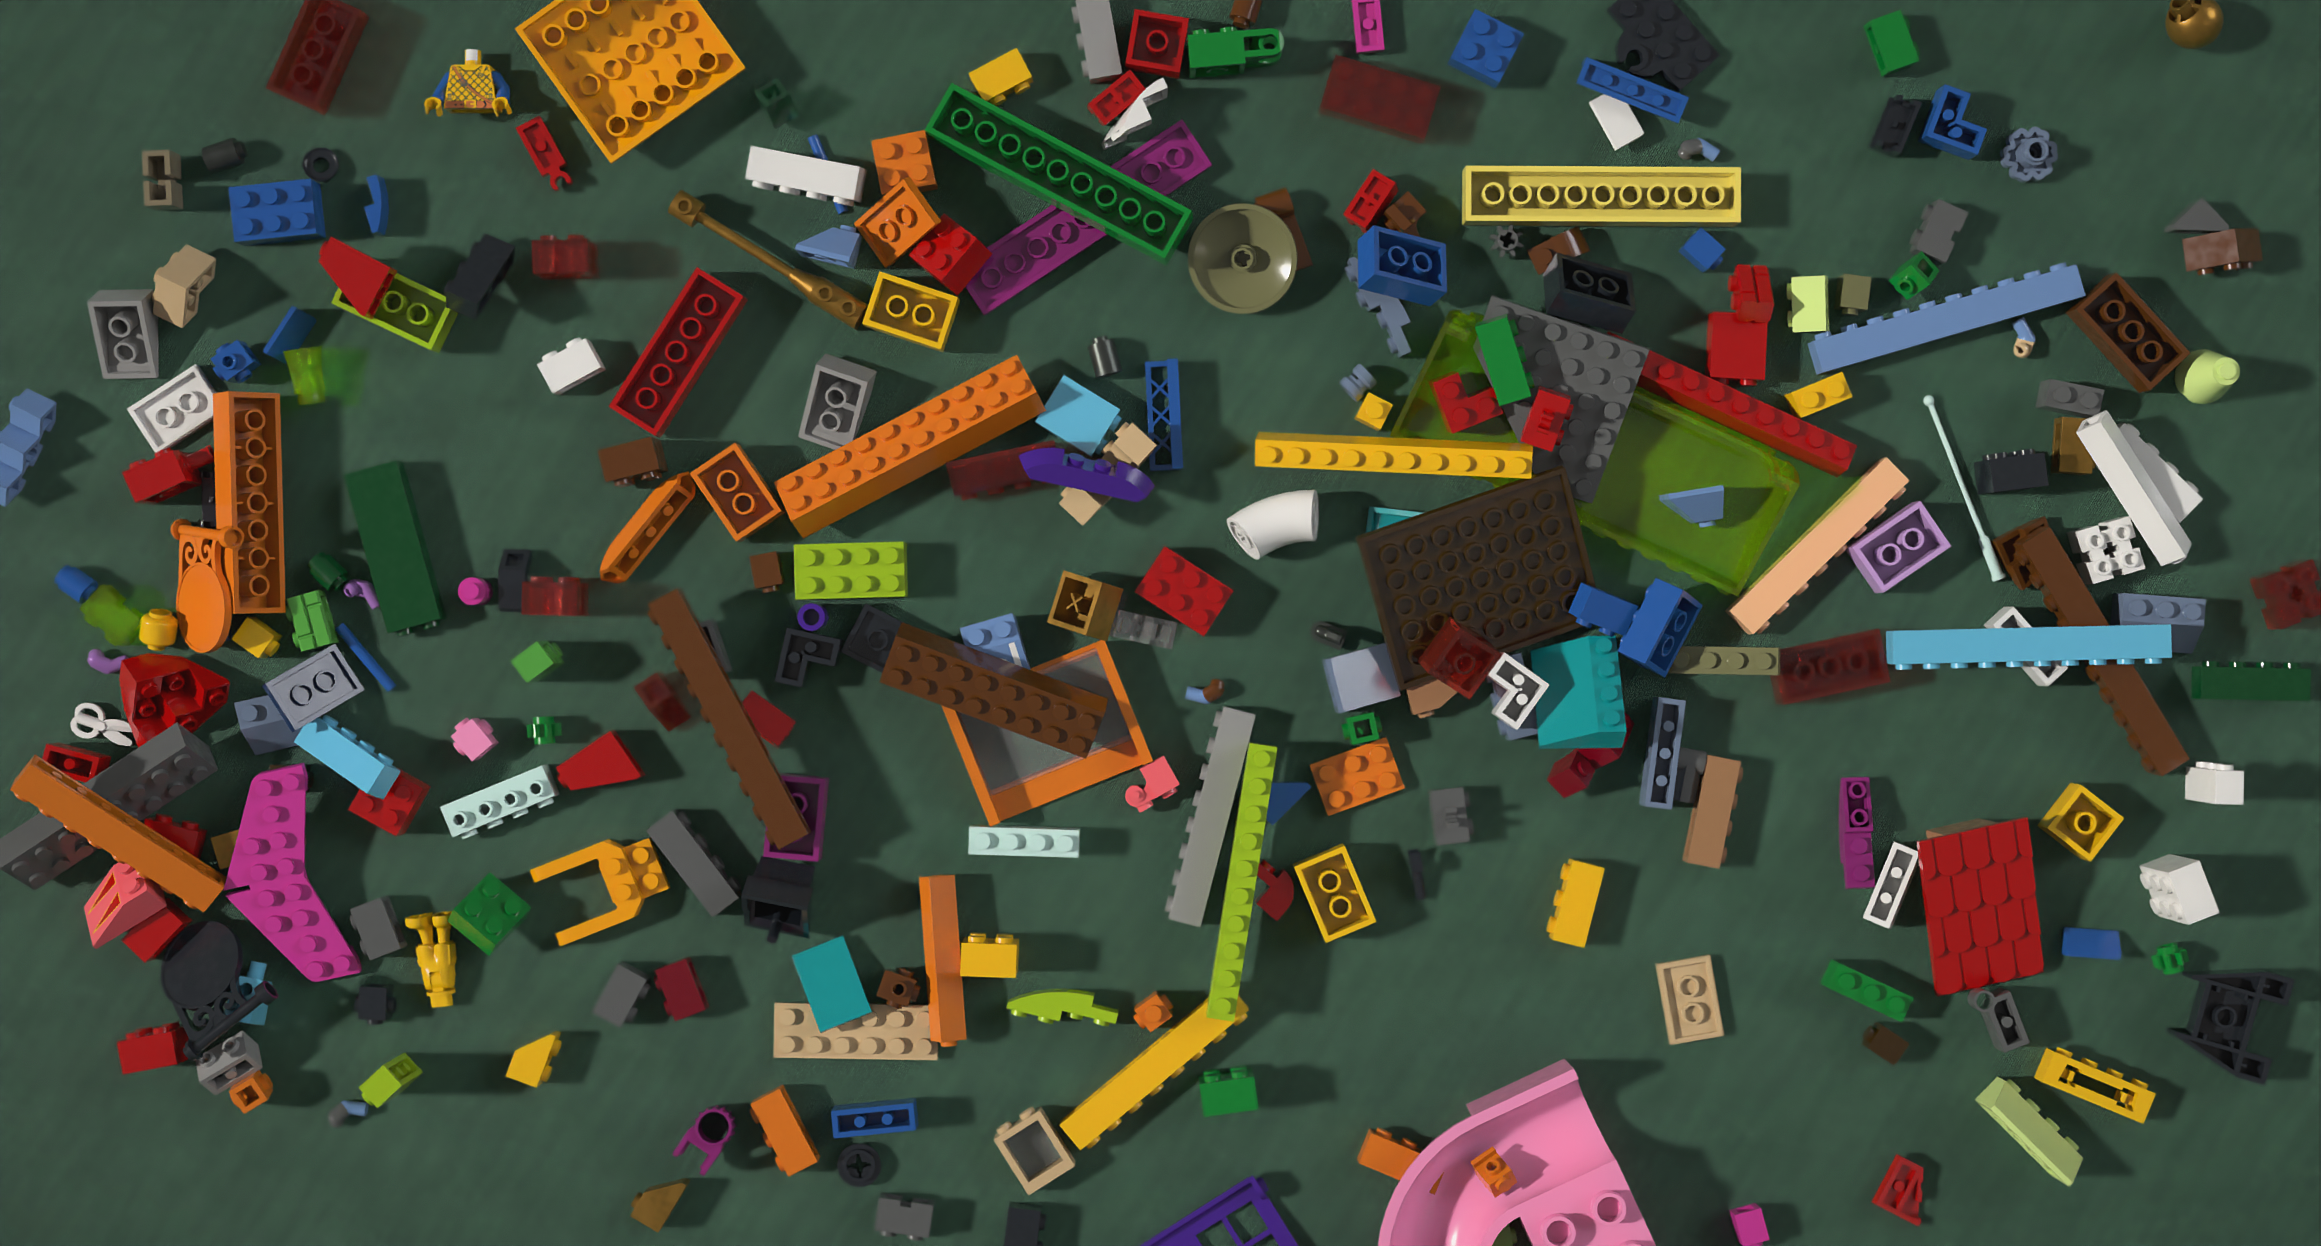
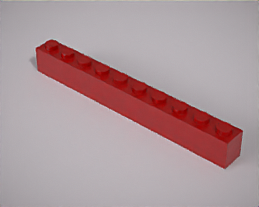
M1608 331V332L1606 333V334H1609V335H1612V336L1621 338V339H1623V340L1629 341V340H1627V339H1625V338H1623V337H1620V336H1618V335H1616V334H1614V333H1612V332H1610V331ZM1649 350L1637 386L1832 476L1838 477L1848 470L1857 445Z

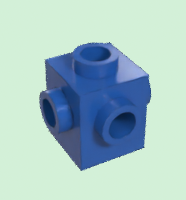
M236 340L232 344L226 343L216 350L217 354L211 358L215 365L213 370L222 381L238 382V384L248 380L252 376L251 372L262 365L247 343Z

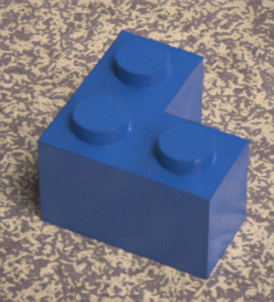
M1946 84L1937 89L1918 142L1967 160L1977 156L1987 129L1962 120L1971 93Z

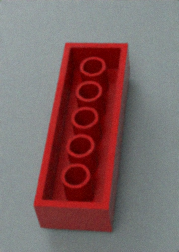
M696 267L608 407L654 436L661 438L748 300Z

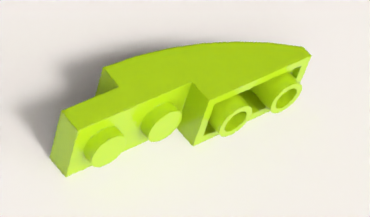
M1077 989L1038 990L1011 998L1007 1003V1009L1012 1010L1011 1014L1020 1017H1027L1028 1014L1038 1016V1021L1053 1024L1054 1020L1060 1021L1062 1011L1067 1012L1068 1017L1083 1020V1016L1093 1018V1023L1102 1026H1109L1110 1023L1116 1024L1118 1009L1093 1004L1094 992Z

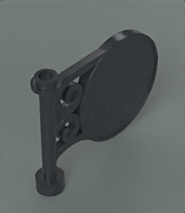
M216 921L197 922L181 931L167 948L161 964L160 979L162 989L166 997L172 1002L188 1035L189 1040L185 1042L183 1053L191 1061L195 1059L200 1060L203 1057L202 1050L262 1003L270 1005L278 998L276 989L269 982L263 981L254 988L255 995L246 1000L239 985V975L243 963L241 942L231 928ZM223 1007L227 1010L235 1011L232 1012L230 1015H226ZM186 1010L196 1011L193 1015V1023L198 1027L204 1028L203 1030L197 1032ZM205 1014H208L209 1020L206 1019V1018H203V1019H202V1017H203Z

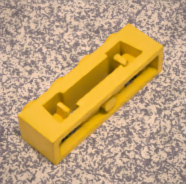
M2057 1047L2056 1051L2046 1048L2034 1076L2035 1079L2144 1124L2156 1093L2147 1090L2149 1084L2132 1078L2131 1083L2122 1079V1073L2108 1067L2106 1072L2096 1069L2098 1063L2082 1057L2081 1061L2072 1059L2073 1053ZM2067 1064L2071 1065L2073 1070L2120 1090H2123V1087L2129 1089L2128 1094L2117 1090L2114 1096L2116 1100H2113L2073 1083L2075 1072L2065 1067ZM2062 1077L2067 1079L2068 1081L2067 1083H2064L2059 1081L2058 1079ZM2120 1101L2122 1103H2125V1106H2119L2117 1105V1102Z

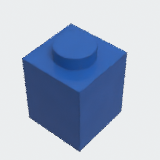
M1701 227L1678 252L1703 273L1709 268L1713 271L1724 258L1720 255L1726 249Z

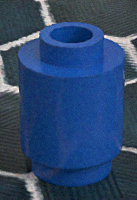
M64 566L54 579L58 589L80 604L86 601L91 602L99 591L97 589L98 582L77 567Z

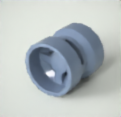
M1358 364L1353 369L1352 374L1349 377H1344L1339 384L1353 400L1358 402L1363 397V392L1366 389H1372L1377 382L1361 364Z

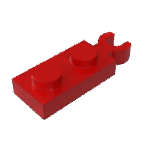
M538 115L518 126L516 130L541 176L544 178L548 175L551 176V187L556 192H559L560 189L557 181L560 178H565L566 182L572 185L573 181L570 175L561 170V168L568 164L543 118Z

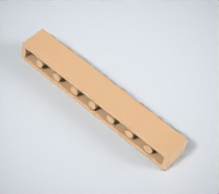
M1887 457L1880 458L1743 592L1725 612L1747 634H1754L1755 632L1760 634L1769 626L1770 622L1768 619L1774 613L1777 615L1781 614L1789 606L1787 601L1794 594L1796 596L1800 595L1809 586L1807 581L1813 575L1818 577L1827 569L1828 565L1826 562L1832 556L1835 558L1840 556L1848 547L1846 543L1852 537L1858 538L1867 529L1865 524L1872 517L1875 520L1885 512L1887 508L1884 505L1891 498L1896 500L1906 491L1904 486L1909 482L1908 478Z

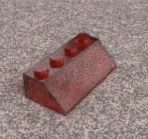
M1055 440L946 462L954 496L956 498L961 497L962 501H968L978 498L977 493L988 491V495L991 496L1004 493V487L1015 486V490L1031 487L1030 482L1037 480L1029 478L1022 466L1019 455L1040 448H1057Z

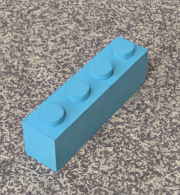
M324 714L322 718L318 717L303 726L294 743L365 793L384 800L401 772L392 765L393 759L382 753L378 755L374 753V746L363 740L357 741L355 739L357 735L345 727L338 728L339 722Z

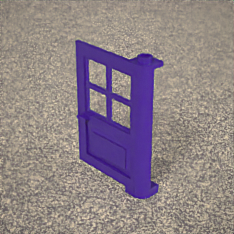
M1252 1174L1140 1246H1202L1196 1235L1219 1220H1222L1237 1246H1252L1270 1234L1273 1235L1279 1246L1299 1245L1266 1194L1269 1188L1261 1176L1256 1178ZM1252 1201L1268 1229L1243 1244L1226 1216Z

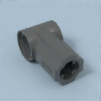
M1680 747L1673 800L1695 804L1699 778L1703 774L1706 765V751Z

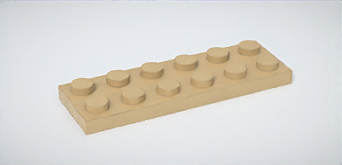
M809 1002L774 1003L773 1058L938 1060V1042L931 1041L928 1004H910L908 1007L903 1005L902 1009H898L886 1003H869L872 1010L871 1014L820 1033Z

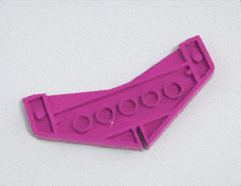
M300 763L264 771L253 778L224 890L249 885L250 888L229 892L225 896L307 979L319 982L360 973L362 967L356 951L352 945H348L308 880L305 869L308 775L305 764Z

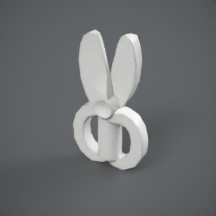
M82 703L76 707L75 717L70 725L71 730L77 736L90 739L97 737L102 732L106 738L118 745H133L131 739L119 732H132L129 722L120 719L105 720L104 710L94 703ZM85 709H93L97 712L98 718L84 714L83 711ZM78 723L94 729L90 733H85L78 728Z

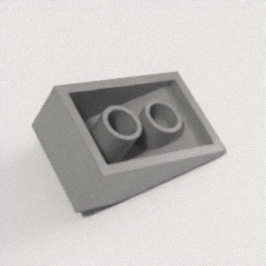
M153 289L99 290L87 301L103 379L157 378L159 376L158 316L153 314Z
M825 354L815 366L798 437L834 450L855 440L871 396L877 371Z

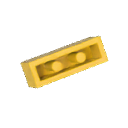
M1569 858L1568 864H1563L1560 873V879H1563L1561 890L1557 889L1553 905L1557 906L1554 917L1550 916L1547 923L1546 931L1550 932L1549 938L1585 948L1605 868Z

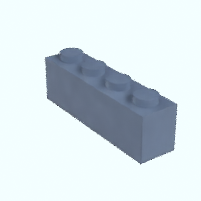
M1653 696L1639 805L1672 810L1686 705L1685 700Z

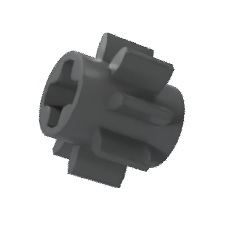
M1512 224L1507 230H1503L1499 225L1497 227L1499 235L1493 234L1489 236V239L1494 241L1490 251L1497 250L1500 252V259L1506 253H1509L1510 257L1513 258L1515 256L1514 248L1521 249L1523 247V244L1518 242L1522 232L1516 234L1512 231ZM1505 236H1508L1509 242L1512 243L1507 248L1503 247V241L1500 240Z

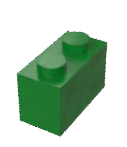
M1901 9L1872 19L1863 26L1881 77L1906 69L1919 62V47L1911 39L1909 33L1911 29L1910 22L1906 15L1903 16Z

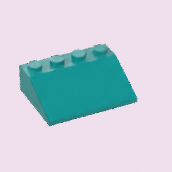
M1586 636L1531 650L1532 672L1549 684L1535 705L1539 749L1622 748L1627 731L1616 636Z

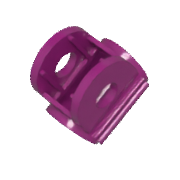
M718 1105L713 1108L709 1106L706 1108V1111H701L699 1113L700 1116L695 1119L696 1124L687 1131L672 1154L676 1158L679 1154L682 1155L690 1143L707 1153V1158L700 1166L702 1170L699 1174L705 1176L724 1149L725 1143L731 1140L730 1136L735 1134L734 1127L737 1124L734 1123V1119L736 1117H733L731 1115L732 1111L726 1110L725 1106L722 1108L718 1107ZM718 1112L726 1117L729 1130L725 1138L713 1140L705 1135L702 1129V1121L707 1113Z

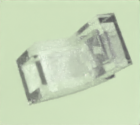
M1117 610L1109 636L1172 649L1178 623Z

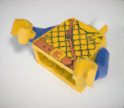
M467 49L465 50V65H451L450 71L445 73L432 97L425 100V112L428 115L430 110L436 109V114L440 117L443 115L442 106L444 105V109L451 114L495 113L498 117L499 113H502V109H506L509 115L512 113L509 105L510 87L501 73L495 71L490 65H482L481 50Z

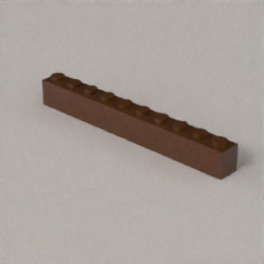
M2039 527L2013 544L2017 550L2015 552L2016 558L2023 566L2026 565L2031 573L2029 575L2030 581L2037 589L2040 588L2045 596L2043 598L2045 606L2057 616L2059 620L2057 621L2058 627L2109 626L2050 527ZM2107 659V665H2089V660H2083L2087 666L2085 667L2086 674L2092 681H2096L2101 689L2098 691L2100 697L2106 704H2110L2115 712L2112 714L2115 722L2121 728L2124 727L2128 734L2126 739L2129 745L2139 752L2142 757L2140 763L2149 774L2162 777L2189 760L2188 755L2133 664H2117V659Z
M677 588L648 603L651 609L648 611L649 618L655 626H660L663 632L661 640L668 651L672 649L677 659L674 660V664L681 675H686L689 681L687 688L693 699H699L703 707L700 709V713L707 724L711 723L716 732L713 733V737L719 748H725L729 756L726 758V761L733 773L737 771L742 780L739 782V786L746 797H751L755 805L752 807V810L759 822L764 821L768 829L765 831V834L772 846L776 845L779 850L811 832L683 590Z

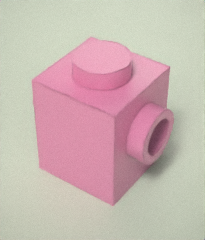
M468 717L454 727L457 731L451 735L455 741L453 743L455 749L461 755H467L471 761L479 760L499 743L491 734L494 730L486 720H480L479 718H472L471 720Z

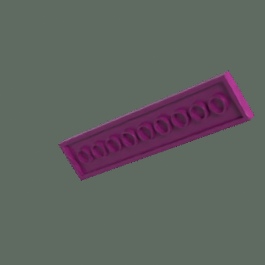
M1181 119L1110 167L1154 191L1168 196L1212 167V163ZM1051 205L987 247L992 253L991 257L965 287L983 315L986 316L1108 234Z

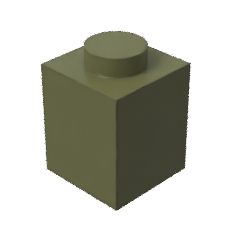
M1851 274L1839 276L1837 279L1834 309L1842 310V315L1858 316V313L1866 311L1868 309L1871 277Z

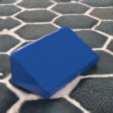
M291 306L263 349V352L285 364H289L315 325L316 318L298 307Z
M2063 927L2061 954L2072 957L2121 960L2119 931Z

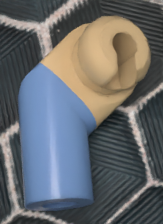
M2022 317L2011 323L2018 334L2013 350L2018 358L2028 357L2036 340L2025 318Z

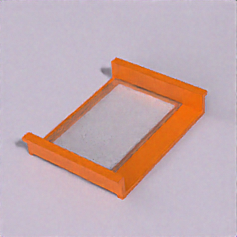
M1100 640L1031 668L1032 671L1108 699L1104 717L1086 759L942 706L990 827L1005 819L1142 764L1145 765L1153 762L1105 641Z

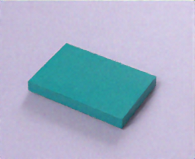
M844 936L792 956L820 1033L872 1013Z

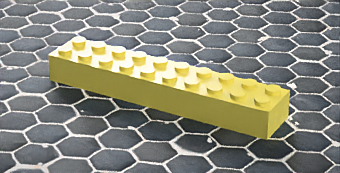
M1465 166L1462 171V225L1735 227L1741 223V167Z

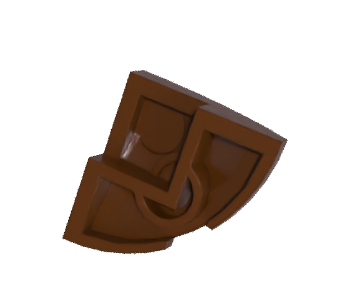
M2045 516L2022 524L1990 541L2004 569L2020 590H2024L2032 584L2029 579L2031 573L2026 565L2023 566L2016 558L2015 552L2017 550L2013 544L2039 527H2049Z

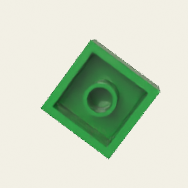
M489 872L452 910L448 922L490 957L526 919L532 907Z
M1246 1065L1230 1067L1231 1071L1221 1073L1219 1069H1210L1203 1071L1204 1075L1198 1076L1204 1117L1259 1110L1252 1068L1247 1069Z

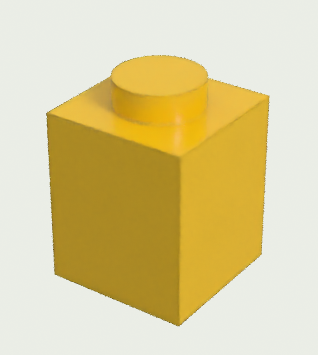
M1368 392L1354 419L1379 431L1393 404Z
M247 617L232 640L255 657L267 658L268 656H273L279 649L280 643L278 642L282 635L257 617Z

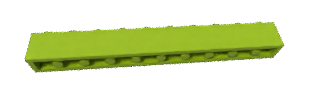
M1249 742L1206 1010L1207 1018L1232 1022L1235 1019L1277 754V747L1253 742Z

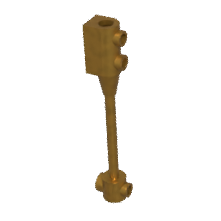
M680 190L669 206V214L691 228L698 222L788 277V280L811 303L851 328L858 329L868 307L866 303L824 277L792 268L704 213L706 204L684 190Z

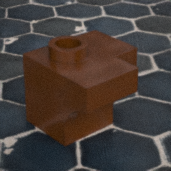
M1407 191L1384 212L1382 216L1385 220L1383 225L1390 230L1420 237L1416 225L1417 221L1426 213V210Z

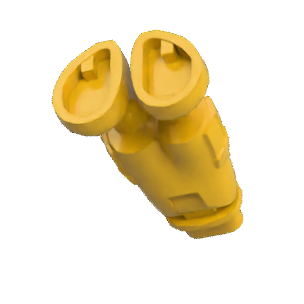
M442 911L435 914L432 912L422 913L405 918V925L410 929L418 930L421 938V943L416 946L417 962L419 967H421L425 989L429 990L426 994L430 996L431 1007L433 1008L452 1006V994L456 992L454 987L456 977L455 963L457 960L456 942L450 940L452 925L448 922L452 911ZM433 926L437 928L438 943L434 942Z

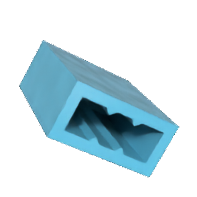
M1063 375L1044 406L1046 411L1039 414L1035 422L1092 458L1094 453L1100 455L1107 443V440L1104 439L1108 430L1114 432L1122 418L1118 416L1120 413L1119 408Z

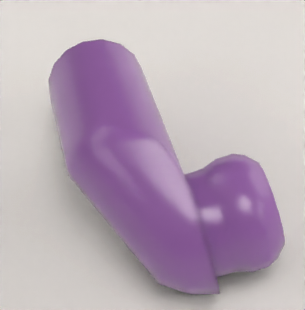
M352 579L344 585L343 590L348 597H364L372 610L380 606L375 587L371 582Z
M93 649L89 652L87 661L90 667L104 674H112L120 671L121 660L128 659V656L124 655L109 659L104 656L102 650Z

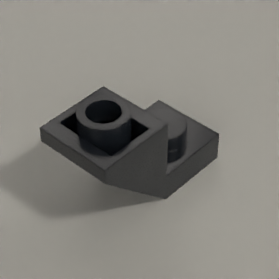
M531 549L503 550L498 569V604L500 612L527 613L532 593L528 580L533 558Z

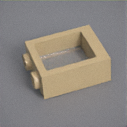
M1033 1106L1029 1107L1019 1114L1021 1119L1013 1124L1008 1121L996 1129L997 1134H995L993 1139L1028 1195L1073 1168L1076 1162L1041 1106L1037 1109H1034Z

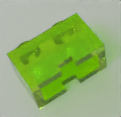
M100 585L79 608L85 614L84 619L91 626L99 627L106 633L104 635L105 639L114 646H130L139 636L141 618L144 614L136 607L130 610L124 605L127 599L112 585Z

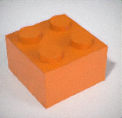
M925 130L871 140L883 197L906 177L912 179L920 192L938 189L928 136Z

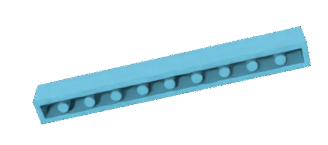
M2171 624L1886 631L1887 664H1895L1896 670L1912 669V664H1923V669H1940V663H1951V668H1968V663L1978 662L1979 668L1996 667V662H2006V667H2023V661H2034V666H2051V661L2061 660L2062 666L2079 665V660H2089V665H2107V659H2117V664H2134V659L2145 658V664L2162 663V658H2172Z

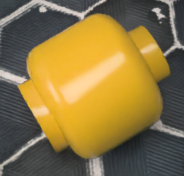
M160 608L150 609L149 613L144 614L141 618L139 639L148 645V649L163 651L165 647L173 645L176 641L178 620L169 610Z

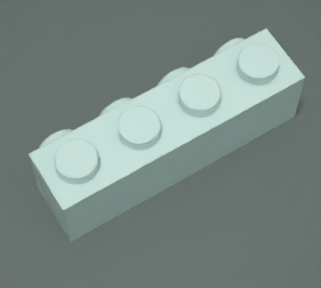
M546 764L443 805L440 808L452 837L461 835L462 839L478 834L476 828L483 825L490 829L502 824V818L512 814L514 819L529 813L527 808L535 804L538 805V808L554 803L552 797L560 795L549 766Z

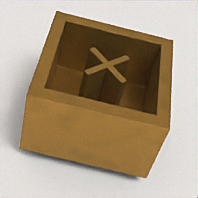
M1063 570L1047 623L1107 641L1123 589Z

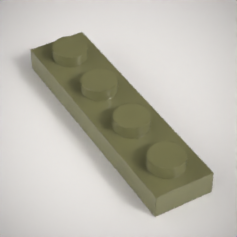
M1681 646L1668 673L1780 675V648Z

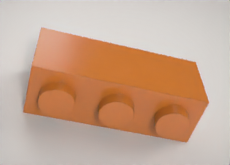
M784 1085L765 1093L751 1102V1116L755 1123H760L765 1132L762 1133L764 1141L769 1148L773 1147L777 1154L775 1161L781 1172L786 1171L788 1177L818 1162L821 1156Z
M1377 1127L1375 1131L1369 1128L1357 1160L1361 1165L1401 1180L1408 1167L1423 1150L1418 1149V1144L1409 1139L1402 1138V1141L1392 1138V1133L1385 1129ZM1444 1172L1434 1183L1429 1193L1435 1195Z

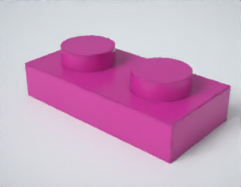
M1351 0L1356 53L1384 52L1380 0Z

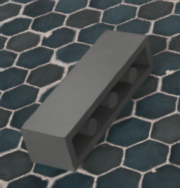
M677 809L672 810L647 829L646 832L713 918L742 896L740 892L742 887L733 876L729 878L725 873L723 861L716 854L711 855L706 848L709 844L699 832L695 834L690 827L692 822L684 811L679 813Z

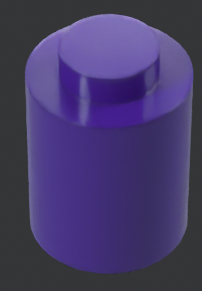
M809 603L800 608L797 619L803 629L818 631L826 626L829 616L827 610L822 605Z

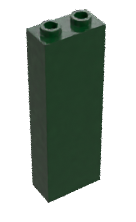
M394 460L344 474V480L387 634L397 633V637L413 634V628L423 626L424 630L440 626L439 621L447 619L404 462Z

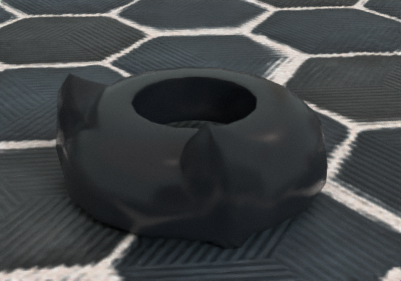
M317 147L305 155L302 167L310 179L328 184L339 170V160L332 150L325 147ZM321 159L327 160L330 164L329 169L323 173L314 170L315 163Z

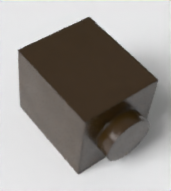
M1878 1022L1866 1028L1862 1035L1864 1040L1861 1045L1893 1066L1897 1064L1910 1044Z

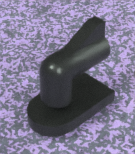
M1322 621L1314 623L1310 630L1314 640L1337 650H1341L1348 633L1343 629Z

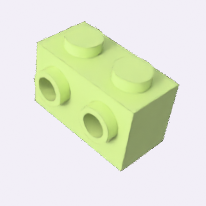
M1828 276L1791 277V283H1787V299L1792 300V311H1788L1787 315L1788 327H1793V332L1829 331Z

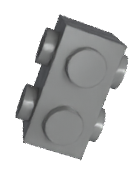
M244 1031L204 1052L200 1060L195 1059L199 1082L215 1096L263 1068L258 1044Z

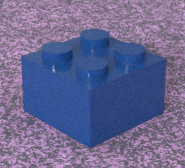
M1475 9L1447 64L1496 89L1524 33Z

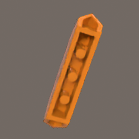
M689 471L674 475L661 483L620 531L602 560L600 567L601 580L617 584L627 581L695 496L696 486Z

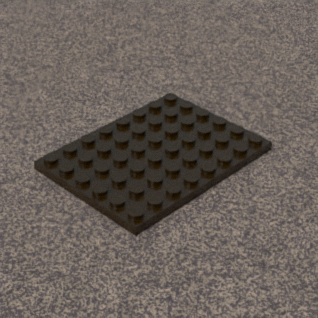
M1562 465L1531 475V479L1523 478L1356 536L1395 679L1401 691L1467 668L1473 664L1495 658L1500 652L1509 653L1582 627L1583 625L1576 623L1577 617L1568 612L1581 582L1596 588L1567 472Z

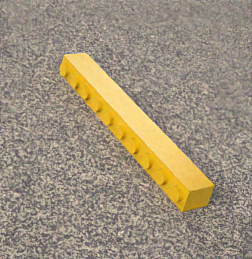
M1258 432L1255 439V466L1525 479H1531L1533 446L1527 443Z

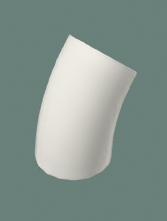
M1299 490L1286 492L1257 501L1227 518L1229 530L1242 549L1256 560L1285 545L1304 541H1316L1319 519L1317 491Z

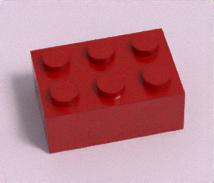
M1164 546L1135 593L1204 637L1234 590Z

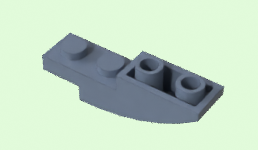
M1352 257L1348 259V267H1345V271L1350 282L1355 281L1358 288V259ZM1358 289L1359 292L1355 294L1361 308L1366 307L1367 312L1378 308L1379 313L1376 314L1380 327L1382 329L1386 328L1390 338L1386 340L1391 353H1397L1398 358L1408 355L1411 350L1402 327L1409 325L1411 321L1399 299Z

